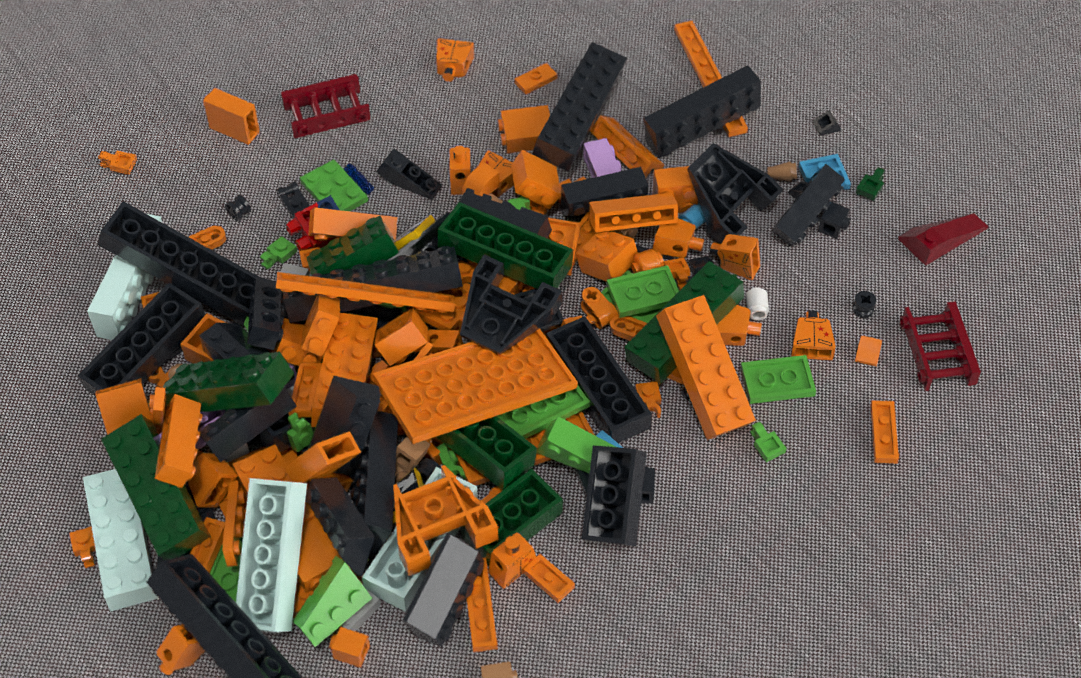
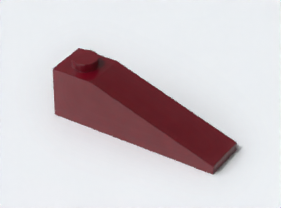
M975 213L913 227L898 236V240L926 266L988 229V225Z

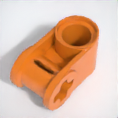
M588 287L583 290L581 310L587 316L593 315L597 323L594 325L598 329H602L610 324L611 319L618 315L616 307L597 288Z

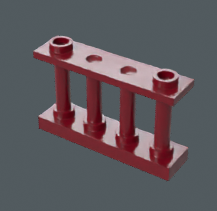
M357 74L281 92L284 110L292 109L295 121L291 122L294 139L371 120L369 104L361 105L357 93H361ZM349 96L353 107L342 110L338 98ZM330 100L334 112L322 114L319 103ZM311 105L315 116L303 119L299 107Z
M956 301L947 302L945 311L942 314L912 317L910 308L905 307L903 316L900 317L901 329L905 330L918 369V381L923 384L924 390L929 391L933 379L954 376L965 377L968 386L976 385L981 371ZM943 322L948 328V331L919 335L916 326ZM949 340L954 345V349L924 352L922 343ZM956 358L959 359L961 365L954 368L930 370L928 361Z

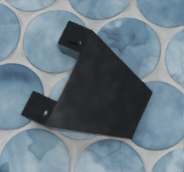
M715 143L687 168L709 232L719 244H722L726 235L740 236L748 228L733 213L746 198L762 211L783 191V188L770 175Z
M483 255L473 271L460 336L500 355L552 321L562 304V291L542 282L532 300L528 302L498 287L504 277V265L487 255Z

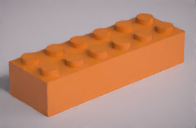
M702 295L664 308L658 313L656 317L706 439H713L756 421L705 296Z
M340 313L339 321L324 353L312 405L311 427H316L333 375L364 383L368 382L375 347L378 318Z

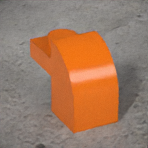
M483 162L466 179L462 188V194L469 188L474 190L476 195H489L500 186L499 172Z

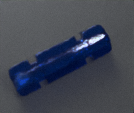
M351 163L347 164L344 171L366 195L371 194L374 186L368 182Z

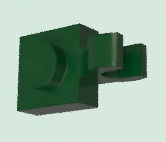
M877 167L872 176L866 174L857 186L856 193L874 201L884 187L882 180L884 179L883 174L885 170Z

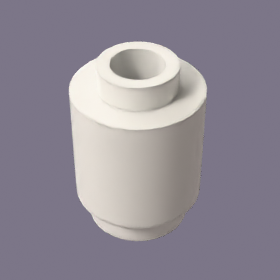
M758 287L752 288L746 293L747 308L751 310L750 318L756 321L763 320L769 313L767 292Z

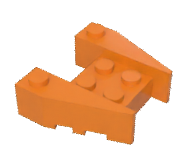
M445 465L441 466L442 479L401 494L397 484L393 485L399 557L408 576L428 569L431 565L430 553L424 541L465 526L476 549L498 540V526L488 506L483 501L480 502L468 487L461 484Z

